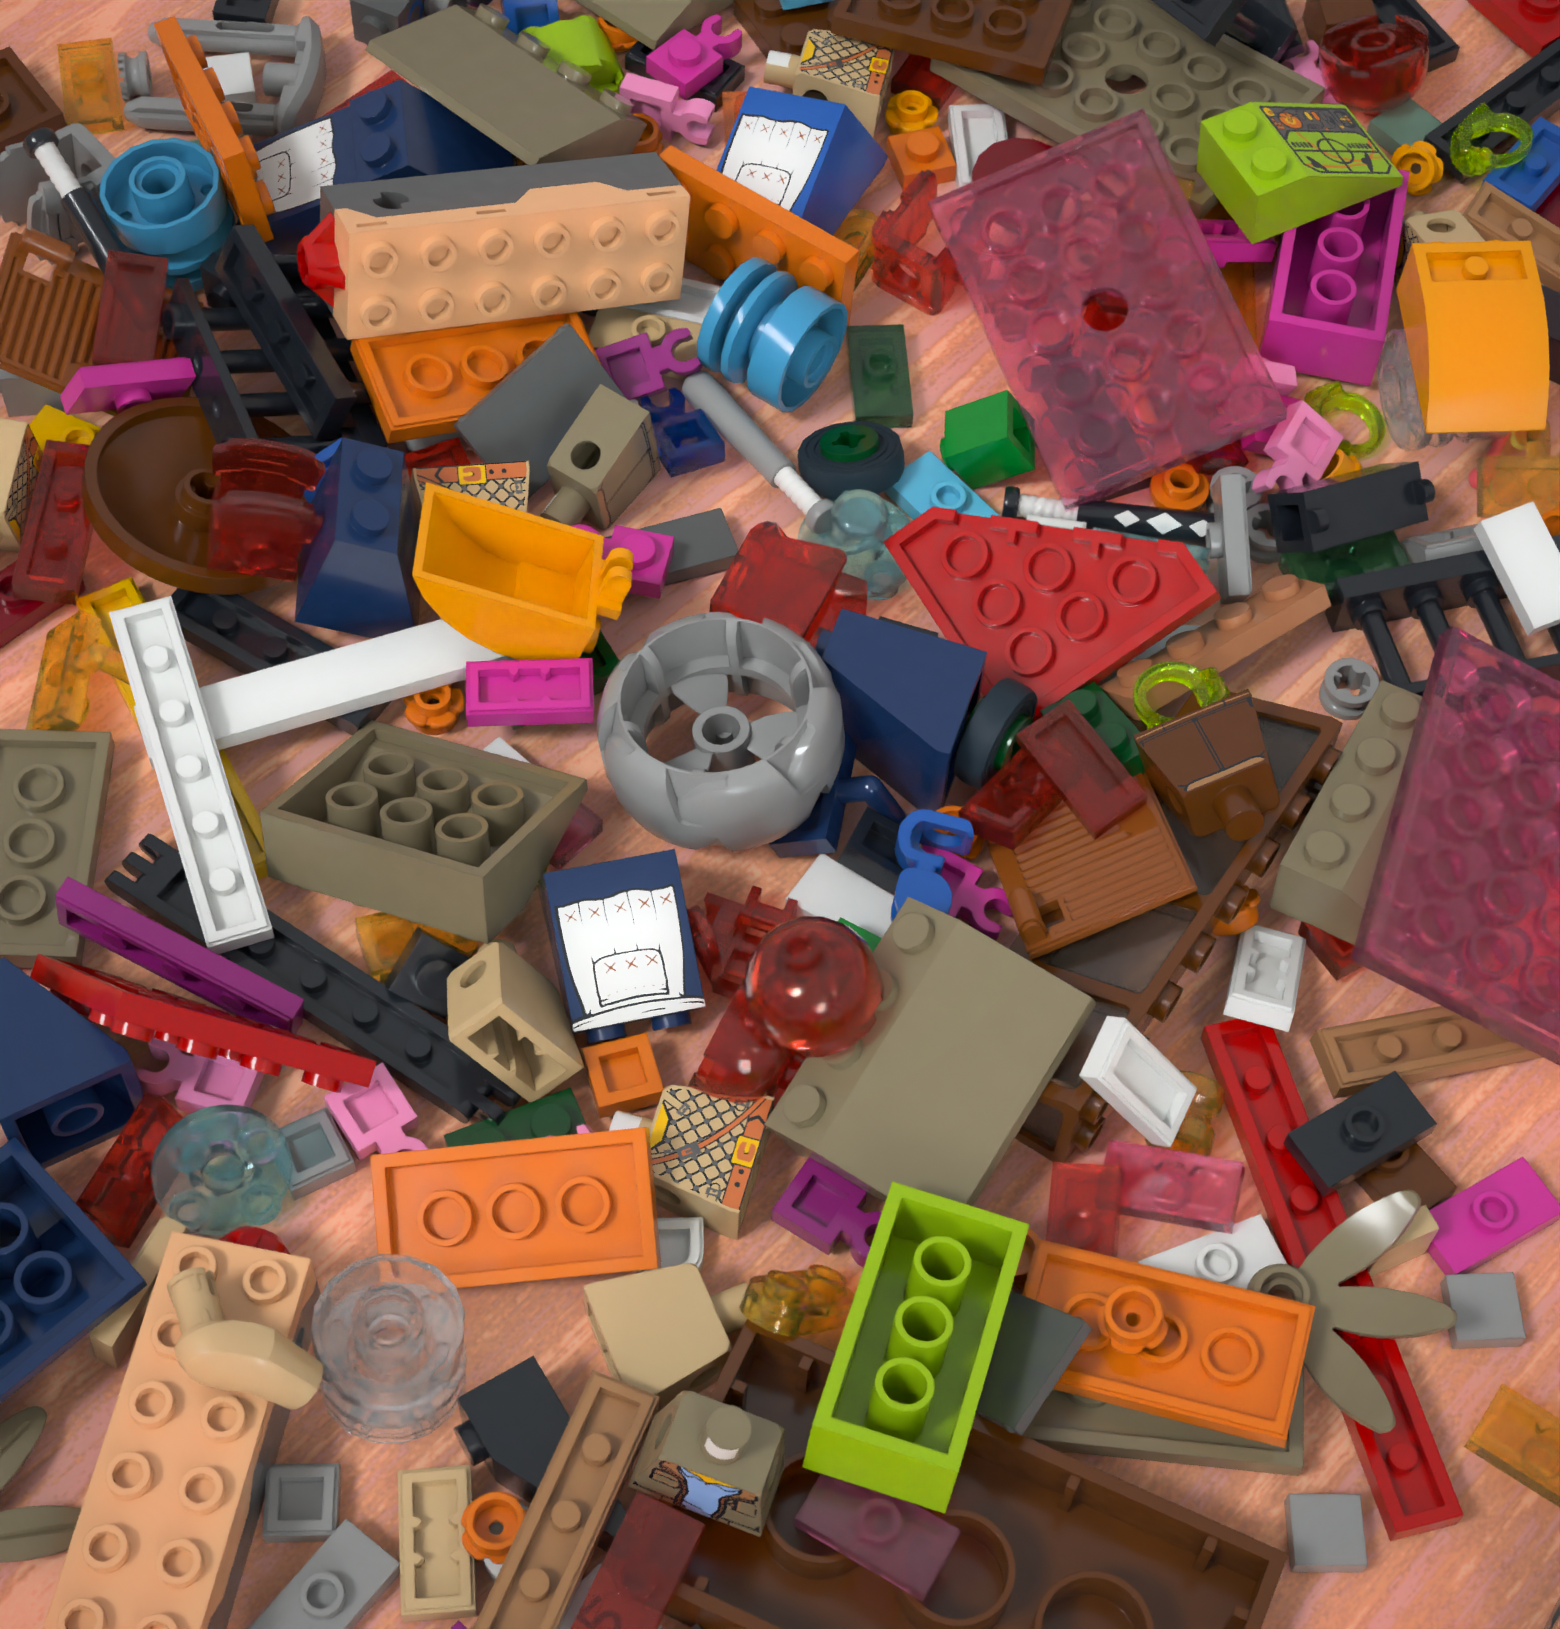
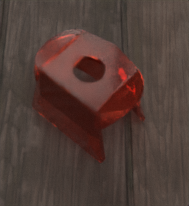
M765 521L758 523L750 529L710 600L709 612L731 613L741 619L762 623L764 617L774 620L797 632L815 649L821 631L823 629L833 631L841 609L866 615L867 580L841 572L847 561V556L842 549L789 538L777 522Z

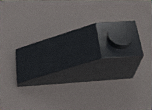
M534 1355L458 1397L462 1423L453 1428L465 1455L473 1466L484 1461L497 1483L530 1504L570 1420V1416ZM619 1499L614 1506L597 1546L627 1565L641 1536Z

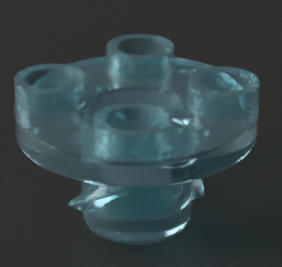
M863 489L845 490L837 499H830L834 502L831 510L830 531L824 534H815L806 526L804 518L798 532L797 555L801 568L805 573V581L808 586L819 592H828L838 597L856 600L871 598L887 600L898 593L900 585L907 578L883 541L910 523L908 517L899 508L883 500L872 491Z
M215 1105L185 1116L167 1131L159 1142L152 1159L151 1182L155 1197L163 1212L168 1217L187 1226L189 1234L226 1235L238 1227L264 1225L277 1217L281 1211V1201L288 1191L292 1178V1155L283 1132L265 1114L241 1105Z

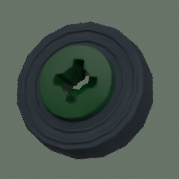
M850 421L832 424L816 430L803 440L798 449L797 456L800 476L815 493L828 499L838 500L866 498L888 490L900 480L905 466L904 451L899 435L888 426L874 422Z
M1001 679L976 704L964 725L954 763V773L961 781L978 790L986 791L991 789L1015 765L1025 749L1033 729L1037 695L1032 689L1013 679Z

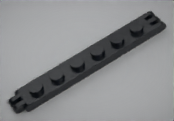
M147 834L140 841L139 847L154 862L150 863L137 853L130 852L122 861V865L137 880L134 882L122 873L114 870L104 880L105 884L117 896L164 927L207 948L179 851L156 836ZM268 909L267 913L275 938L218 954L305 999L303 1014L305 1020L355 1053L377 1061L375 1066L383 1062L393 1078L462 1123L467 1124L475 1115L481 1120L491 1118L498 1126L506 1117V1114L500 1106L488 1099L489 1096H493L506 1106L512 1108L522 1098L521 1095L449 1041L447 1025L410 1001L389 991L384 984Z

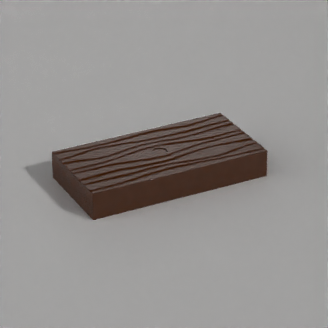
M749 1314L709 1398L727 1405L736 1406L743 1411L775 1422L785 1429V1467L760 1537L659 1499L624 1570L625 1590L638 1603L690 1627L698 1624L701 1629H1261L1288 1553L1028 1437L1009 1433L1004 1427L976 1414L945 1513L802 1468L812 1424L836 1352Z

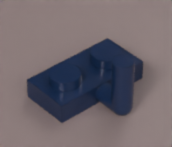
M845 731L842 763L830 792H820L810 816L799 827L769 843L770 847L780 858L837 852L846 803L865 801L869 808L899 825L908 816L878 777L873 775L851 777L857 744L847 731Z

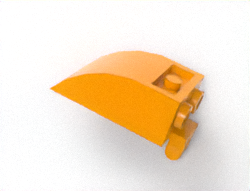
M1531 240L1412 243L1396 291L1426 434L1545 430L1550 367L1548 326L1544 295Z
M426 482L412 576L425 601L443 621L466 638L498 654L518 660L579 658L582 652L590 654L593 651L601 627V619L596 617L597 614L617 620L620 616L622 602L632 586L631 571L633 569L634 554L626 548H615L610 551L606 560L602 559L604 536Z

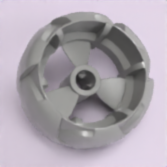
M709 612L687 616L656 629L649 634L640 651L625 655L615 666L605 685L598 711V743L606 777L614 788L618 801L645 830L670 844L682 848L697 850L709 845H723L734 852L759 847L787 835L810 816L820 792H830L844 753L845 732L841 699L833 683L831 672L807 640L789 627L765 617L762 623L741 619L731 613ZM728 692H735V695L748 696L749 693L764 696L783 704L793 712L772 714L749 722L742 711L726 706ZM686 704L700 714L692 728L695 749L665 763L658 761L648 754L646 738L655 726L660 727L670 718V713L673 710ZM755 755L762 760L756 762Z

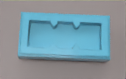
M928 451L906 466L900 480L884 492L913 520L931 507L957 510L960 514L988 518L991 515L1000 516L931 451Z

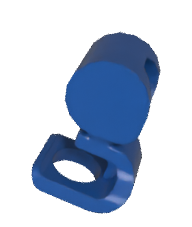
M926 809L913 811L902 821L899 826L894 850L898 864L904 870L898 878L891 907V922L908 897L949 915L952 905V892L947 881L941 876L945 858L925 852L920 847V844L957 853L962 856L969 855L974 840V831L970 821ZM933 829L946 830L956 835L942 834Z

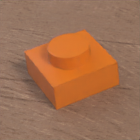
M940 126L887 136L886 153L903 191L955 181L957 165Z
M647 1032L582 1048L583 1063L599 1119L612 1116L617 1110L628 1112L659 1104L664 1087Z

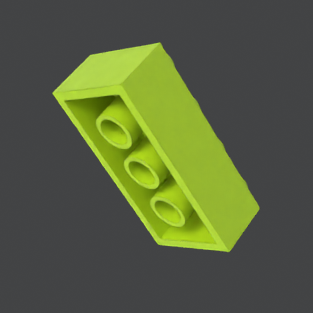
M892 1181L812 1424L802 1468L941 1513L946 1512L1030 1224Z

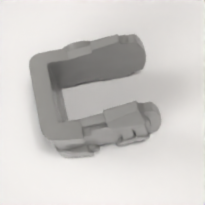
M74 123L57 130L55 133L59 139L57 148L80 186L88 189L109 222L99 194L101 178L111 162L116 158L82 124ZM23 142L5 146V151L0 154V217L5 223L12 221L16 222L18 226L27 222V229L31 230V228H34L72 245V249L78 252V244L84 241L61 205L62 198L60 193L51 182L50 176L46 174L45 168L41 166L40 160L30 158L22 145ZM37 256L38 259L41 260V261L46 260V259H43V258Z

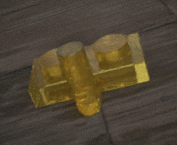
M1546 420L1545 430L1512 431L1510 435L1511 444L1519 450L1526 449V456L1483 455L1477 459V518H1490L1532 501L1541 516L1547 511L1556 510L1560 505V456H1551V427L1548 420Z
M81 609L47 632L26 730L76 731L88 715L90 709V700L86 697L91 675L98 670L130 685L121 652L103 643H98L102 625L101 619Z

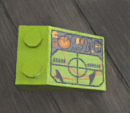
M1249 102L1200 122L1197 172L1252 245L1402 186L1403 176L1346 105Z

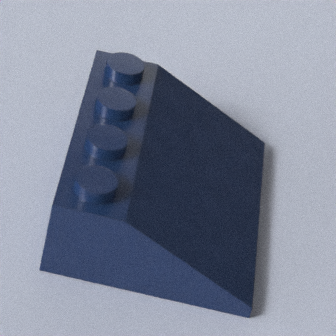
M16 1137L0 1148L1 1404L147 1286L145 1279Z

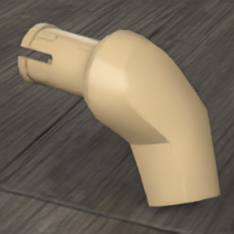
M202 1267L190 1268L181 1271L169 1280L167 1289L173 1307L176 1310L182 1334L174 1348L175 1357L182 1369L193 1380L217 1389L252 1393L290 1410L298 1409L312 1399L322 1380L323 1363L275 1328L254 1322L226 1320L211 1270L206 1272L205 1268Z

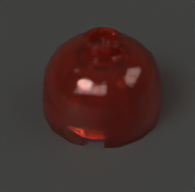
M1372 14L1345 20L1330 28L1324 34L1325 45L1319 44V66L1323 83L1336 102L1346 105L1347 108L1356 112L1376 117L1380 113L1395 109L1410 100L1420 90L1427 77L1429 34L1422 22L1405 15L1395 14L1396 24H1378V14Z
M800 916L782 922L760 939L746 962L743 986L749 1012L757 1033L776 1050L786 1053L785 1046L793 1050H806L808 1057H825L850 1048L870 1032L877 1020L875 1011L880 1004V997L882 1000L884 997L882 977L873 952L867 942L850 926L823 916Z
M746 973L740 988L738 987L703 1054L704 1058L697 1072H694L687 1087L733 1103L754 1102L765 1096L773 1097L778 1088L785 1091L806 1059V1056L798 1053L804 1030L800 1015L790 1000L771 985Z

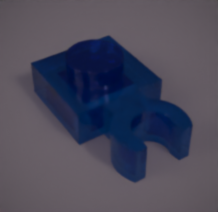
M675 387L669 389V406L665 407L654 405L648 396L641 397V407L650 412L660 462L671 478L725 462V442L701 408L685 413V397L679 389Z

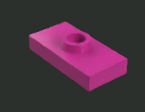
M1164 218V220H1159L1153 238L1189 261H1198L1215 268H1224L1227 262H1272L1278 244L1274 242L1273 238H1268L1252 245L1234 220Z
M186 357L80 367L60 395L66 415L117 410L118 413H121L130 407L144 402L181 397L196 378L191 359Z
M592 658L466 661L467 727L594 723Z
M1521 1157L1430 1209L1429 1211L1440 1229L1427 1251L1444 1275L1467 1274L1560 1219V1204L1526 1159Z

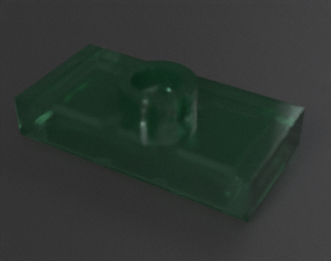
M904 324L847 326L846 348L853 421L874 422L889 428H912L913 406Z
M1394 530L1317 552L1281 553L1278 567L1282 575L1292 574L1300 579L1325 584L1330 599L1337 578L1408 565L1410 562Z

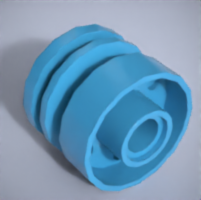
M178 138L153 139L126 150L111 162L101 178L99 197L109 223L154 292L157 287L164 288V286L173 290L177 278H188L194 292L204 289L200 266L213 252L218 255L221 254L233 225H237L233 210L228 202V195L220 171L212 154L194 142Z
M753 257L742 263L726 279L714 297L702 322L698 336L697 357L702 366L712 372H722L725 379L731 383L747 381V387L751 394L781 412H793L812 396L830 371L841 349L847 330L848 312L845 305L813 286H802L798 289V284L792 274L786 271H777L775 265L769 261Z

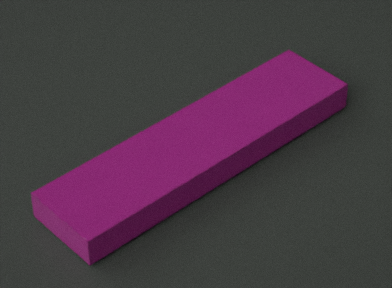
M68 876L55 894L57 916L60 925L235 1016H244L297 1034L302 1026L305 999Z

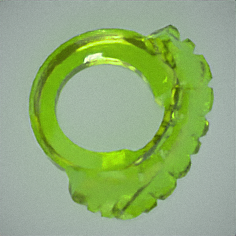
M1483 102L1460 122L1458 128L1455 129L1450 146L1452 164L1466 177L1482 175L1494 168L1516 164L1529 153L1533 143V131L1530 125L1522 118L1509 113H1494ZM1496 131L1513 134L1521 142L1516 150L1506 154H1493L1487 147H1473L1470 143L1473 138H1479L1486 133Z
M1339 380L1332 381L1330 384H1325L1322 387L1318 386L1315 390H1311L1305 395L1304 401L1322 418L1332 412L1345 410L1358 415L1367 424L1370 434L1368 441L1362 444H1351L1348 440H1342L1337 449H1341L1347 456H1356L1357 458L1367 456L1373 453L1383 441L1386 430L1380 411L1367 398L1356 393L1344 391Z
M1168 661L1147 668L1137 678L1133 689V705L1139 718L1147 725V729L1174 719L1173 717H1165L1156 713L1147 702V692L1151 687L1160 682L1175 681L1188 686L1196 695L1197 702L1201 708L1229 697L1230 692L1228 687L1224 685L1225 680L1218 676V670L1215 666L1200 670L1188 663Z

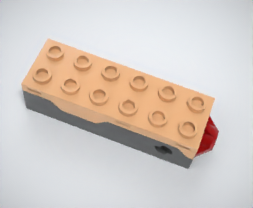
M657 152L320 186V223L298 243V269L302 282L325 301L347 340L677 300L681 298L691 196Z
M251 1226L238 1227L218 1240L175 1231L171 1232L42 1629H227L265 1499L268 1468L270 1464H275L290 1409L252 1393L222 1390L200 1384L182 1369L174 1352V1348L182 1334L176 1310L168 1293L167 1284L174 1275L190 1268L202 1267L205 1268L206 1272L211 1270L226 1320L254 1322L275 1328L308 1352L322 1305V1296L311 1258L291 1255L282 1239L276 1234Z

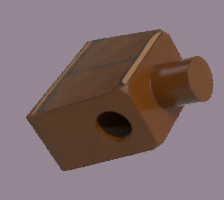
M1249 689L1133 735L1145 774L1152 788L1192 836L1203 837L1224 828L1228 837L1232 840L1245 841L1251 839L1264 826L1262 813L1276 808L1280 802L1261 726Z

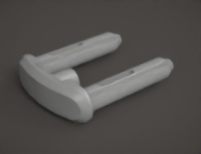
M304 16L298 25L176 18L185 37L195 34L203 51L224 53L249 52V54L296 57L294 64L266 62L264 65L262 79L264 94L266 96L280 97L278 104L230 101L238 116L243 135L275 136L313 120L323 96L326 62L320 27L312 18ZM164 17L149 25L147 35L151 42L161 46L153 24L169 17ZM141 96L128 101L124 106V116L127 121L140 128L194 131L184 113L179 98Z

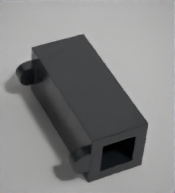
M1419 461L1378 464L1269 493L1267 497L1277 552H1317L1428 521L1426 503L1432 502L1435 498L1434 485L1430 480L1421 478Z

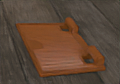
M25 228L22 234L11 232L0 265V369L62 394L80 367L180 358L172 339H168L163 330L158 329L152 333H141L134 327L102 271L95 266L74 258L76 250L72 249V245L34 228H31V230ZM29 252L54 263L49 281L23 270ZM166 286L164 288L157 287L155 293L162 305L164 306L165 303L170 302L173 290ZM198 301L201 308H206L202 302ZM192 385L188 387L181 397H189ZM117 410L103 411L112 416L119 414Z
M1074 764L997 798L988 791H979L972 799L971 805L1008 899L1017 929L1031 960L1198 890L1145 773H1139L1120 787L1104 795L1078 764ZM1022 811L1026 822L1008 829L1004 818ZM1060 908L1065 921L1046 928L1041 916Z

